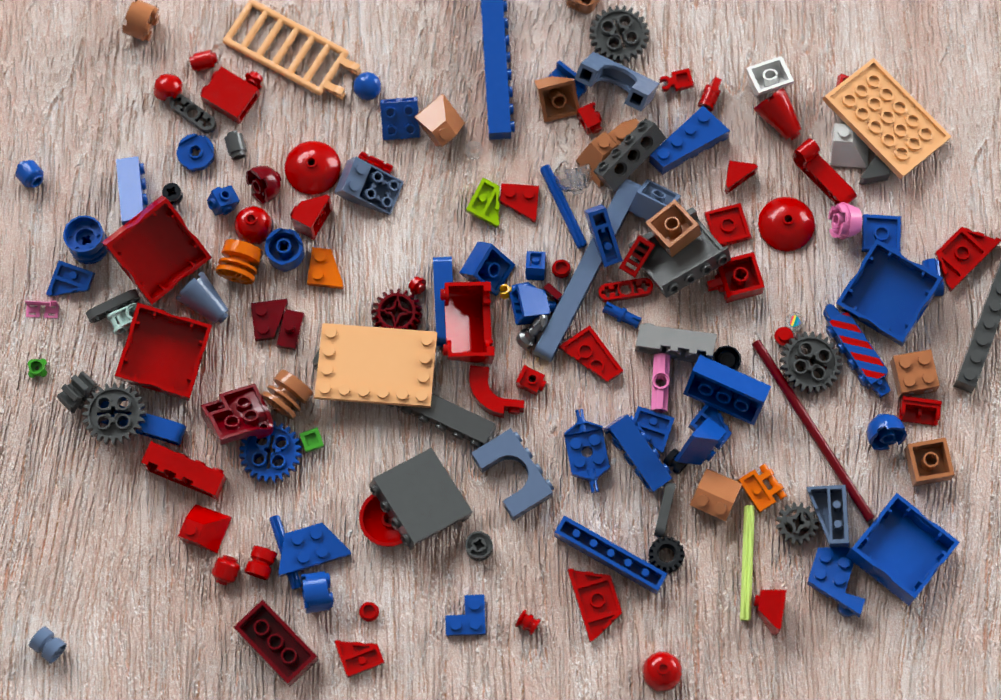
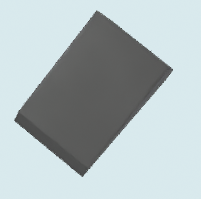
M876 155L861 176L859 184L866 185L887 181L890 176L889 167Z

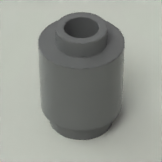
M238 131L227 133L224 140L231 159L239 160L246 157L245 152H247L242 133H238Z

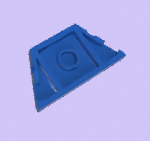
M323 523L285 533L278 576L281 577L351 556V551Z

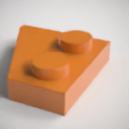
M312 247L307 285L344 289V284L331 249Z

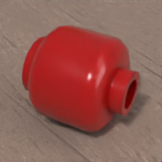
M228 555L217 558L212 571V575L217 578V583L227 586L228 583L236 581L240 570V564L237 563L238 560Z

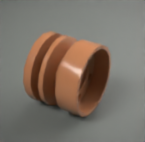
M281 369L273 379L278 388L268 385L267 389L269 392L264 391L261 396L274 411L293 420L296 417L294 411L300 412L301 410L296 401L306 404L313 395V392L296 376Z

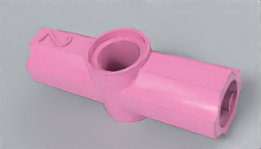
M658 353L653 356L651 410L658 413H666L668 411L670 355L666 353ZM663 380L666 384L660 387L655 382Z

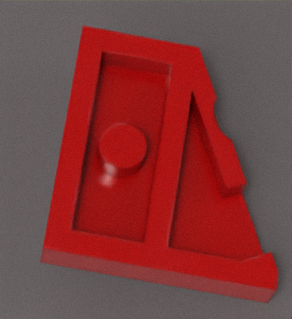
M501 183L500 204L507 208H512L514 212L519 215L522 214L529 218L530 221L536 223L539 186Z

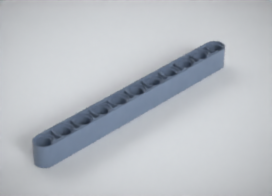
M626 179L619 186L607 209L615 238L629 213L628 210L636 192L642 186L629 179ZM593 238L534 350V355L550 363L559 349L558 346L561 345L603 264Z

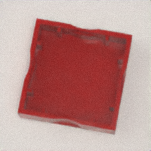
M160 196L101 242L150 304H154L173 289L181 279L192 274L212 258L198 238L188 230L182 217L164 196Z
M137 303L126 344L115 373V379L189 401L212 325L187 317L174 316L164 310Z

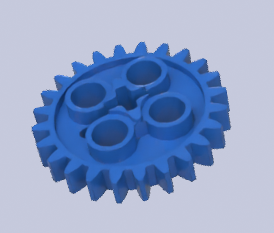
M273 421L272 434L263 437L267 439L265 445H258L260 439L256 436H249L247 440H241L245 445L239 447V450L244 452L239 457L240 459H245L241 462V465L247 466L244 469L246 473L251 471V478L257 475L258 482L264 478L266 484H268L269 479H272L275 484L276 478L279 477L283 481V475L290 477V470L296 472L294 465H300L297 458H302V454L298 452L302 450V447L297 445L300 443V440L295 438L296 432L290 433L291 428L289 426L284 430L283 423L277 427L276 421ZM274 436L275 438H274L273 443H272V448H273V451H274V452H271V456H270V457H271V458H270V463H271V464H270V468L268 469V468H267V465H268V461H269V456H268L267 452H270V450H271V437ZM279 441H286L284 447H277ZM258 457L264 458L261 464H256L255 460ZM278 459L284 460V462H283L282 465H280V466H275V465H274V462H275L276 460H278Z

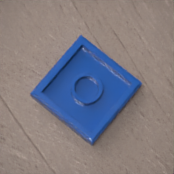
M863 214L861 252H868L876 239L900 252L901 216Z

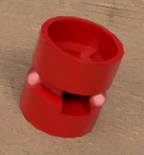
M254 545L250 556L253 560L247 562L244 572L262 580H269L272 571L269 565L275 563L277 553Z

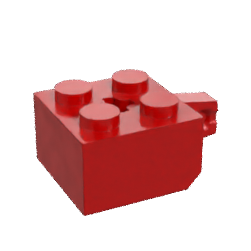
M754 252L732 257L725 265L716 268L717 275L714 276L715 279L706 282L708 292L719 290V293L723 292L726 303L763 294L765 288Z

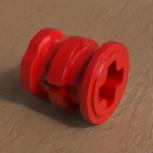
M524 610L518 618L515 627L521 626L523 627L522 630H528L533 635L541 620H536L532 614L528 615L526 614L527 610Z

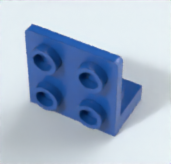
M417 97L380 100L383 140L420 137V126L414 118L418 114Z

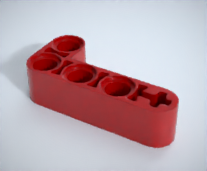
M808 138L794 151L793 161L835 205L841 202L849 204L857 197L856 192L819 155L820 148L813 139Z

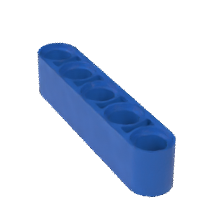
M452 256L433 257L436 332L438 333L437 347H443V344H446L444 300H440V289H444V283L453 282Z
M107 401L101 404L103 409L109 406ZM114 411V414H112L111 416L115 417V414L118 412ZM148 413L146 416L141 417L146 422L139 424L142 430L136 429L135 432L137 434L174 445L181 444L186 430L185 425ZM103 420L101 423L108 425L109 420ZM122 420L119 426L125 427L128 424V420Z

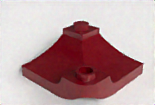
M255 383L219 394V400L201 405V415L208 429L210 428L217 437L220 445L249 436H256L260 439L271 435L273 432L271 414Z

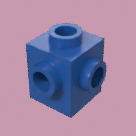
M232 185L213 189L207 199L208 207L215 216L231 213L240 202Z

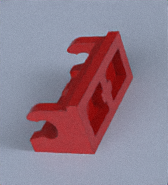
M903 396L900 400L899 419L902 422L937 426L940 420L942 401Z

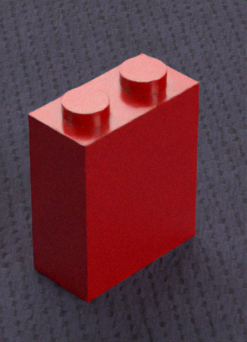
M222 66L213 73L208 86L205 85L200 93L204 104L239 125L260 96L257 87Z

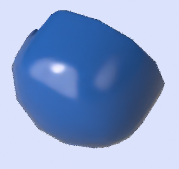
M361 73L355 78L353 84L354 92L360 99L372 100L380 94L381 81L374 73Z

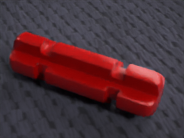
M361 152L358 158L388 174H391L393 171L391 164H384V161L373 156L369 157L365 152Z

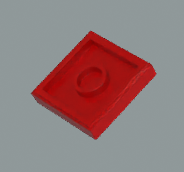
M741 203L704 212L709 232L722 247L751 239Z

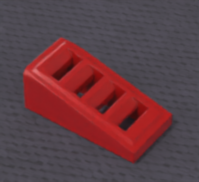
M638 235L619 269L635 278L655 244L645 237ZM640 242L648 247V249L646 250L638 245V243ZM634 250H639L640 252L644 253V256H640L639 254L635 253ZM631 255L640 260V263L638 264L630 259ZM628 262L637 268L633 270L626 263Z

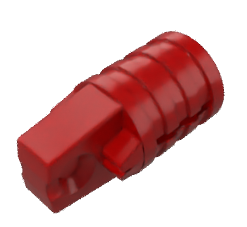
M714 77L710 85L706 84L702 97L697 104L699 108L705 106L710 112L714 110V106L721 93V90L718 89L722 81L721 79Z

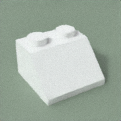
M782 56L746 68L748 81L755 96L794 84V80Z

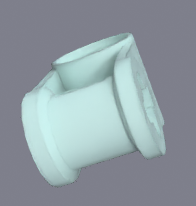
M132 303L107 315V319L113 325L115 335L130 329L133 319L132 313L135 311L137 303Z

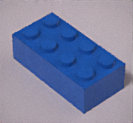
M700 355L683 394L751 425H755L771 386Z

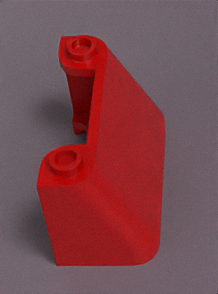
M491 282L444 283V289H440V300H444L446 344H443V356H447V360L480 364L493 363L495 352L494 346H492L491 299L489 293L491 292Z

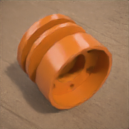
M227 239L221 252L225 258L219 259V265L215 270L216 273L232 282L246 285L253 284L257 274V269L253 266L260 265L263 251L253 244L241 240Z

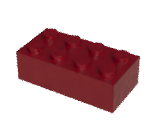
M263 599L234 626V629L289 687L319 660L317 655Z

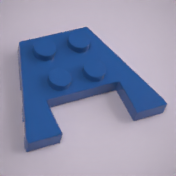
M818 547L807 585L827 598L834 599L844 609L848 608L854 612L855 616L860 617L865 599L845 593L854 562L847 558L846 555L852 547Z

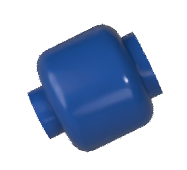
M22 161L17 165L16 177L25 187L35 188L42 183L44 172L35 161Z

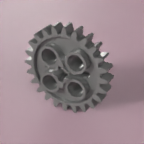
M616 5L615 10H612L611 7L608 8V12L602 10V16L597 14L596 20H592L593 26L590 27L591 34L589 39L592 40L591 46H595L594 52L600 51V55H606L608 59L613 58L614 62L619 59L621 64H623V59L630 62L631 56L637 59V53L642 55L643 49L647 48L645 42H649V37L647 36L649 35V30L646 29L648 23H643L644 16L638 18L639 11L633 14V8L631 7L629 11H626L625 5L622 10H619L618 5ZM621 22H628L629 25L624 26ZM610 27L612 30L605 31L603 28ZM620 35H622V42L626 48L622 47ZM632 37L635 39V41L630 42L627 40V38ZM616 43L618 46L613 48L610 44Z
M813 331L809 336L806 332L802 334V337L797 334L795 339L791 338L789 344L786 343L784 345L786 350H782L780 353L784 356L779 360V362L784 363L780 369L786 370L782 376L789 377L787 383L794 382L793 388L800 386V392L805 388L808 394L812 392V389L815 394L820 389L825 391L827 389L826 386L830 388L833 385L832 381H837L838 378L835 375L841 373L837 368H840L842 363L837 361L842 357L835 354L839 349L832 348L834 342L827 343L829 337H826L824 340L821 339V333L817 337H815ZM801 347H805L808 350V354L802 353ZM819 354H823L826 357V361H822L819 358ZM796 364L802 367V372L796 370ZM813 371L819 372L821 377L816 378Z
M115 382L112 388L108 384H105L104 390L98 387V394L92 391L91 393L94 398H87L90 404L83 405V407L88 411L82 413L86 417L83 423L88 425L86 430L88 432L92 431L90 435L92 437L97 436L98 442L104 438L105 445L111 440L114 446L117 440L121 444L124 443L125 438L130 442L131 434L137 437L135 430H142L139 424L146 421L141 417L147 415L142 410L146 406L144 403H141L143 401L142 397H137L138 392L136 390L132 392L131 386L125 389L123 383L118 388ZM109 401L107 408H101L103 402ZM123 401H129L127 407L120 408V404ZM114 411H117L118 413L115 414V417H112L111 415L114 414ZM103 420H109V424L106 427H100V423ZM122 420H128V424L125 427L119 426Z

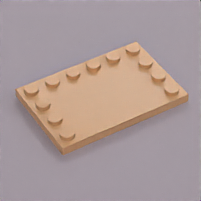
M874 58L822 99L900 179L905 177L952 137Z
M322 323L315 399L431 408L438 333L434 331Z

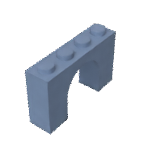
M592 52L581 62L574 80L589 87H592L598 81H606L620 86L629 93L624 104L639 111H642L653 100L660 84L596 52Z
M510 428L471 452V455L482 473L504 460L517 461L526 469L528 480L525 486L503 500V506L514 521L551 498L554 487L548 479L545 481L541 475L543 471L539 464H534L531 460L533 456L527 447L523 448L520 443L522 442L520 435L517 432H513Z

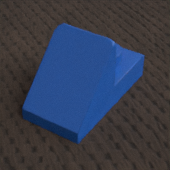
M527 251L526 280H544L546 252Z

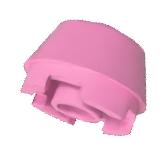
M845 202L830 208L828 219H831L832 229H829L832 237L844 240L860 232L862 214L859 208Z

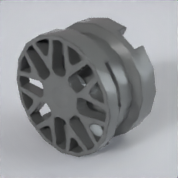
M476 531L467 537L465 549L471 559L483 561L491 555L493 543L488 534Z

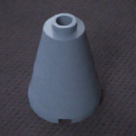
M200 272L198 274L200 277L197 279L193 278L179 292L181 296H176V299L216 324L218 321L222 323L229 316L227 314L228 308L206 274Z

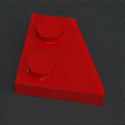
M334 641L347 678L385 664L378 644Z

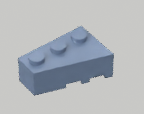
M846 485L806 487L829 547H850Z

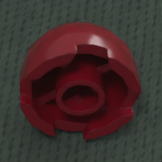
M263 165L253 167L246 172L247 185L252 186L255 192L252 196L257 202L264 204L277 197L281 188V176L278 172H275L269 166Z

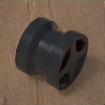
M168 183L163 187L162 195L169 200L172 206L182 201L183 194L177 184Z

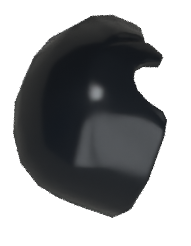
M729 345L719 347L712 357L713 361L736 371L742 362L741 354L738 350Z

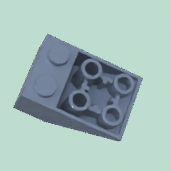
M353 157L347 160L334 194L355 204L391 215L404 181L358 157Z

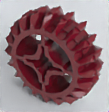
M398 288L397 293L390 289L389 295L383 292L384 298L377 297L378 303H373L375 309L371 310V314L374 315L372 322H376L375 327L417 330L416 325H421L419 319L423 318V314L420 313L422 306H418L420 302L419 299L414 300V294L408 296L407 290L401 294V289ZM394 302L392 307L385 308L389 303ZM401 302L409 305L412 311L402 308ZM397 307H398L400 313L398 314L397 321H396L394 315L396 314ZM382 317H386V319H391L393 321V326L386 324L383 321ZM410 318L408 323H406L403 326H400V323L402 321L408 320Z

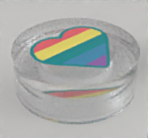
M797 312L788 314L785 319V326L791 329L792 332H799L805 323L804 317Z

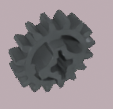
M793 502L791 508L785 505V511L780 510L779 514L782 517L776 518V521L780 522V524L776 525V529H781L778 534L779 536H786L785 542L790 539L791 545H794L795 541L802 545L803 540L807 543L810 541L809 536L815 537L816 534L813 531H817L819 527L814 524L818 523L819 519L813 518L816 512L810 513V506L805 509L802 502L799 507ZM792 512H796V514L793 515L792 517H791V516L786 517L788 514H790V513H792ZM803 514H805L808 517L809 521L805 519ZM799 517L800 526L796 530L795 521ZM785 527H788V528H789V530L791 531V534L786 530ZM808 531L806 534L799 536L800 532Z

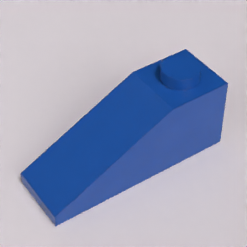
M601 204L584 210L590 232L604 267L622 262L606 207Z

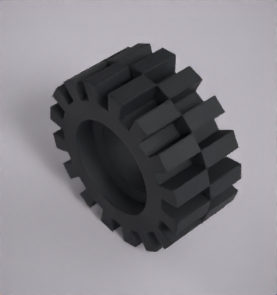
M660 537L650 547L649 562L668 574L677 571L684 560L683 546L680 545L678 540L675 541L673 537ZM663 548L671 549L674 553L673 560L663 562L659 558L660 550Z

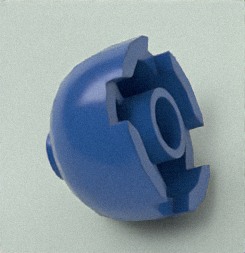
M891 414L877 415L870 421L866 431L869 444L875 450L890 449L888 445L895 444L896 442L900 445L907 436L902 421Z

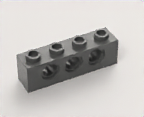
M645 118L624 138V141L618 147L611 151L604 161L598 164L593 172L606 187L615 191L660 146L666 137L654 122Z

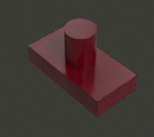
M285 309L276 344L277 347L296 351L304 319L303 312Z

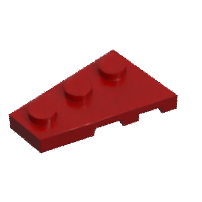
M590 325L558 346L561 351L606 383L623 373V369Z

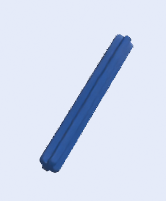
M550 165L542 166L540 171L577 248H584L587 246V242Z

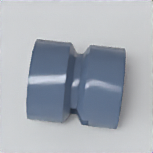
M44 626L36 632L28 646L36 653L42 652L41 656L51 664L61 656L67 644L60 638H54V633Z

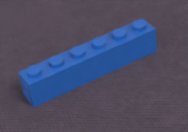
M565 515L554 532L555 538L656 595L667 577V573Z

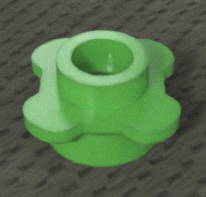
M45 359L29 360V377H45L47 375L45 370L47 361Z

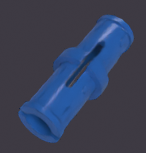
M608 301L602 311L616 318L618 322L621 323L622 321L636 329L642 319L628 312L626 308L623 307L622 309Z

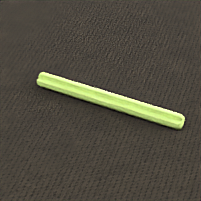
M752 505L744 506L741 621L751 620L755 507Z

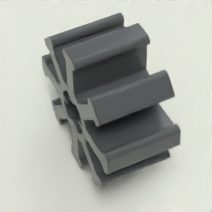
M82 371L79 376L75 374L71 377L69 385L64 384L61 389L63 391L57 395V398L71 413H75L77 408L80 410L83 408L87 398L93 399L94 396L91 392L97 391L99 386Z

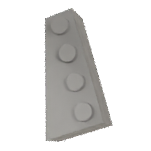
M651 323L640 324L635 351L652 355L666 353L672 359L696 363L700 355L712 360L717 334L660 327Z

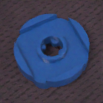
M190 134L180 141L177 157L184 168L190 172H196L207 168L214 161L215 150L208 137ZM193 149L201 150L198 156L191 155Z

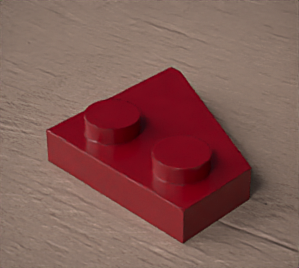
M287 298L251 303L255 341L275 339L284 310L288 305Z

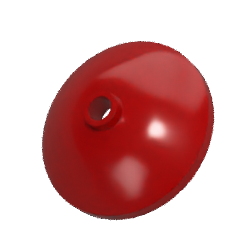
M307 141L297 145L290 151L285 161V175L289 184L295 190L308 195H316L328 191L335 185L341 172L340 160L335 150L319 141ZM310 161H314V162H315L314 165H309L308 163H309Z
M780 197L764 206L759 215L758 229L762 239L770 247L779 251L790 252L804 247L810 241L815 229V220L809 207L802 201L792 197ZM785 218H790L791 222H786Z
M371 494L364 501L359 514V522L364 535L371 542L382 547H394L403 544L398 530L394 529L391 523H386V519L390 517L381 509L380 501Z

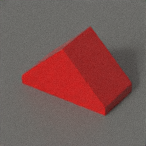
M729 160L724 192L728 194L757 173L758 166L752 163Z

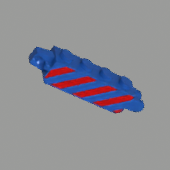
M827 304L823 315L828 322L826 325L828 336L831 339L834 338L837 343V349H839L838 351L846 356L849 367L852 370L855 369L859 375L858 380L861 385L866 386L867 389L871 388L880 398L887 395L891 391L885 379L888 369L851 314L848 312L840 314L834 305Z

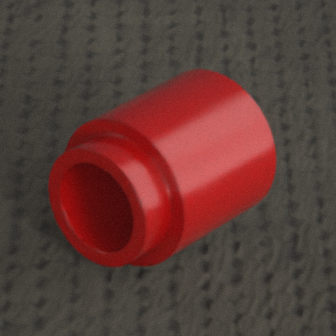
M211 49L195 53L189 57L193 71L197 70L200 72L215 68V64L218 63L217 55L215 52L212 53Z

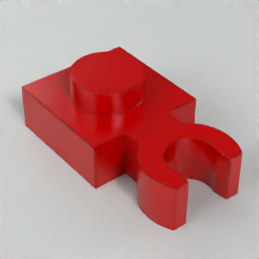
M689 68L671 72L670 78L668 76L659 78L660 83L666 82L668 84L662 87V92L669 91L671 87L675 88V92L694 87Z

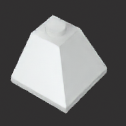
M834 123L831 135L830 166L867 169L869 147L847 124Z

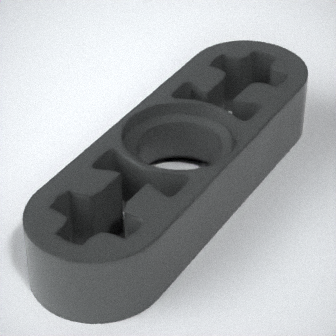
M179 94L175 99L173 97L170 98L169 104L171 109L204 133H211L215 130L216 122L213 116L185 96ZM181 100V103L185 107V109L183 110V107H181L180 105L176 106L175 101L179 102ZM192 109L198 111L197 116L194 118L188 116V112ZM201 117L207 123L210 121L211 126L207 125L204 127L203 121L200 120Z
M135 289L126 291L89 309L86 312L87 318L90 323L98 322L115 310H119L132 303H137L140 297Z
M667 482L665 485L654 536L664 537L676 483Z

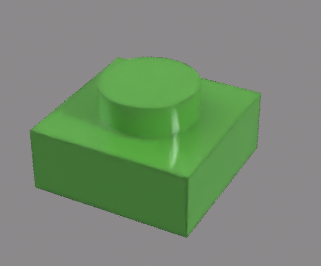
M318 427L300 433L306 453L324 447Z

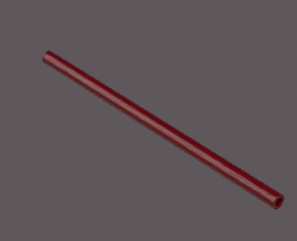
M760 339L752 343L757 354L842 485H846L849 496L866 522L875 518Z

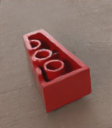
M150 441L141 461L148 472L214 499H218L227 480L225 474H223L224 471L216 467L209 468L199 460L194 461L182 453H176Z

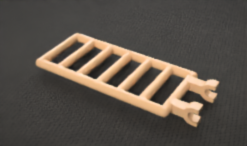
M255 0L248 1L223 38L225 45L317 95H322L326 90L340 100H343L346 96L345 89L331 83L339 68L343 67L357 77L362 71L360 64L346 59L349 54L346 49ZM253 8L262 12L241 44L232 40ZM268 16L277 20L256 53L247 48ZM283 25L290 27L293 30L273 60L270 61L264 58L263 55ZM301 33L308 37V39L286 70L278 64L298 34ZM316 41L324 47L305 76L301 78L294 74V72ZM330 50L340 54L319 87L310 83V80Z

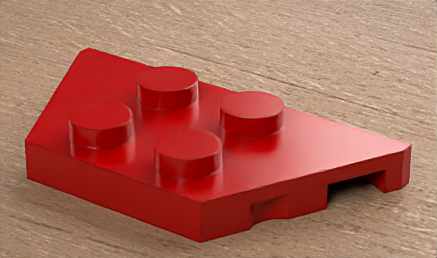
M961 227L936 251L935 257L939 260V267L949 291H952L1001 242V239L984 236V233L973 232L970 229Z
M570 568L567 569L589 642L591 643L622 615V610L611 575L577 571Z

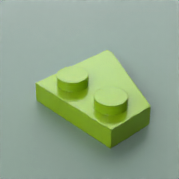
M482 178L465 211L497 228L499 225V186Z

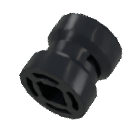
M674 448L663 460V463L673 467V472L678 475L688 463H680L674 460L680 452Z

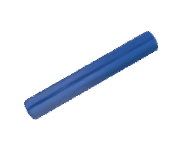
M275 515L270 517L269 520L281 554L285 531L280 516ZM298 572L287 575L292 590L302 587Z

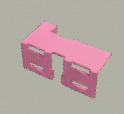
M25 301L27 304L26 317L39 318L40 305H46L44 318H58L59 305L57 301Z

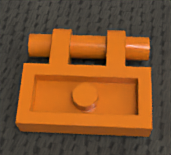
M766 464L759 467L763 474L758 475L754 469L738 479V482L742 483L741 487L759 513L776 503L773 495L777 494L780 500L787 496L783 490L784 487L781 483L777 482L773 476L774 472ZM768 480L772 489L768 490L763 481Z

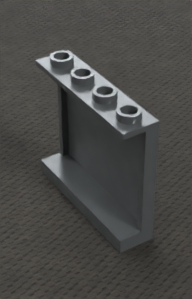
M693 207L686 211L699 224L701 235L675 256L671 257L665 251L651 231L643 235V237L653 242L655 246L643 264L642 269L666 298L731 260L728 247L723 248L698 219L697 212ZM634 241L628 244L629 248H631ZM640 242L638 243V245L646 250L648 249V247ZM637 249L634 250L635 253L642 257L644 256V253ZM633 257V258L635 259V261L639 264V263H640V260H638L637 258Z
M432 448L374 477L369 485L372 495L378 498L381 509L384 513L388 514L391 525L394 529L398 530L403 544L408 546L410 550L416 544L458 521H466L473 513Z

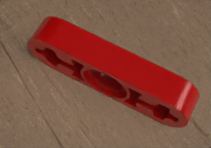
M649 278L606 283L600 286L598 296L601 301L606 303L607 301L615 302L646 297L652 293L653 283ZM642 283H645L646 286H649L647 288V291H644L643 288H639L642 286ZM633 284H636V288H639L637 289V293H634ZM622 286H629L631 292L624 295L621 293L620 288ZM614 287H617V294H618V296H615V293H616V292H614V291H615V288H614ZM605 289H608L609 292H613L610 293L609 297H606L605 294H602L604 293Z

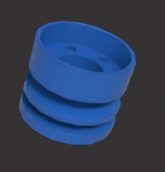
M87 215L78 216L66 225L63 239L75 260L83 264H94L106 256L108 250L101 242L107 236L100 222L94 217Z

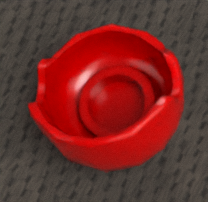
M160 75L155 80L154 95L162 101H166L167 97L175 99L182 92L183 83L176 75Z

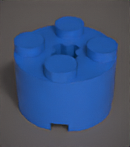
M279 228L267 236L265 252L269 263L274 268L287 272L301 264L305 257L302 239L296 231Z
M322 571L300 575L303 583L302 595L306 614L329 611L330 608H333V594L328 592L331 584L329 573Z

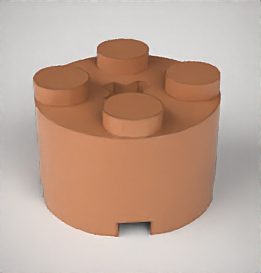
M142 0L133 1L126 13L125 20H127V25H123L122 33L149 42L152 36L151 28L153 25L156 26L160 18L158 15L159 9Z

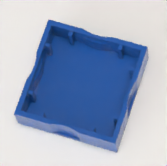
M876 239L863 259L859 271L850 280L836 302V308L850 313L854 319L898 345L903 346L943 283V277L920 264L908 260L900 252Z
M896 493L872 525L851 548L846 557L909 606L960 542L939 525L928 520L916 507Z

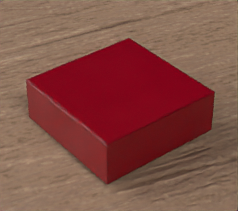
M547 283L543 290L546 291L547 297L558 305L562 294L550 283Z

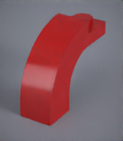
M470 365V390L476 403L485 412L499 418H504L505 411L513 415H518L520 412L524 413L525 400L501 398L491 391L488 384L489 367Z

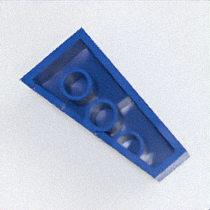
M702 106L650 155L649 163L663 175L683 164L684 161L698 156L704 150L727 140L730 130L705 106Z
M628 414L620 416L602 430L606 435L608 433L612 435L614 446L620 451H624L623 456L626 462L631 467H636L634 470L636 475L649 492H654L672 479L670 476L671 470L666 464L661 463L658 451L650 447L646 434L640 432L636 427L638 423L635 418Z

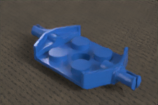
M578 409L575 410L577 423L564 432L571 473L573 477L587 480L590 483L591 493H595V491L597 493L599 492L598 478L610 470L603 427L586 421L583 409H580V414ZM584 448H590L593 454L590 457H584L581 452Z

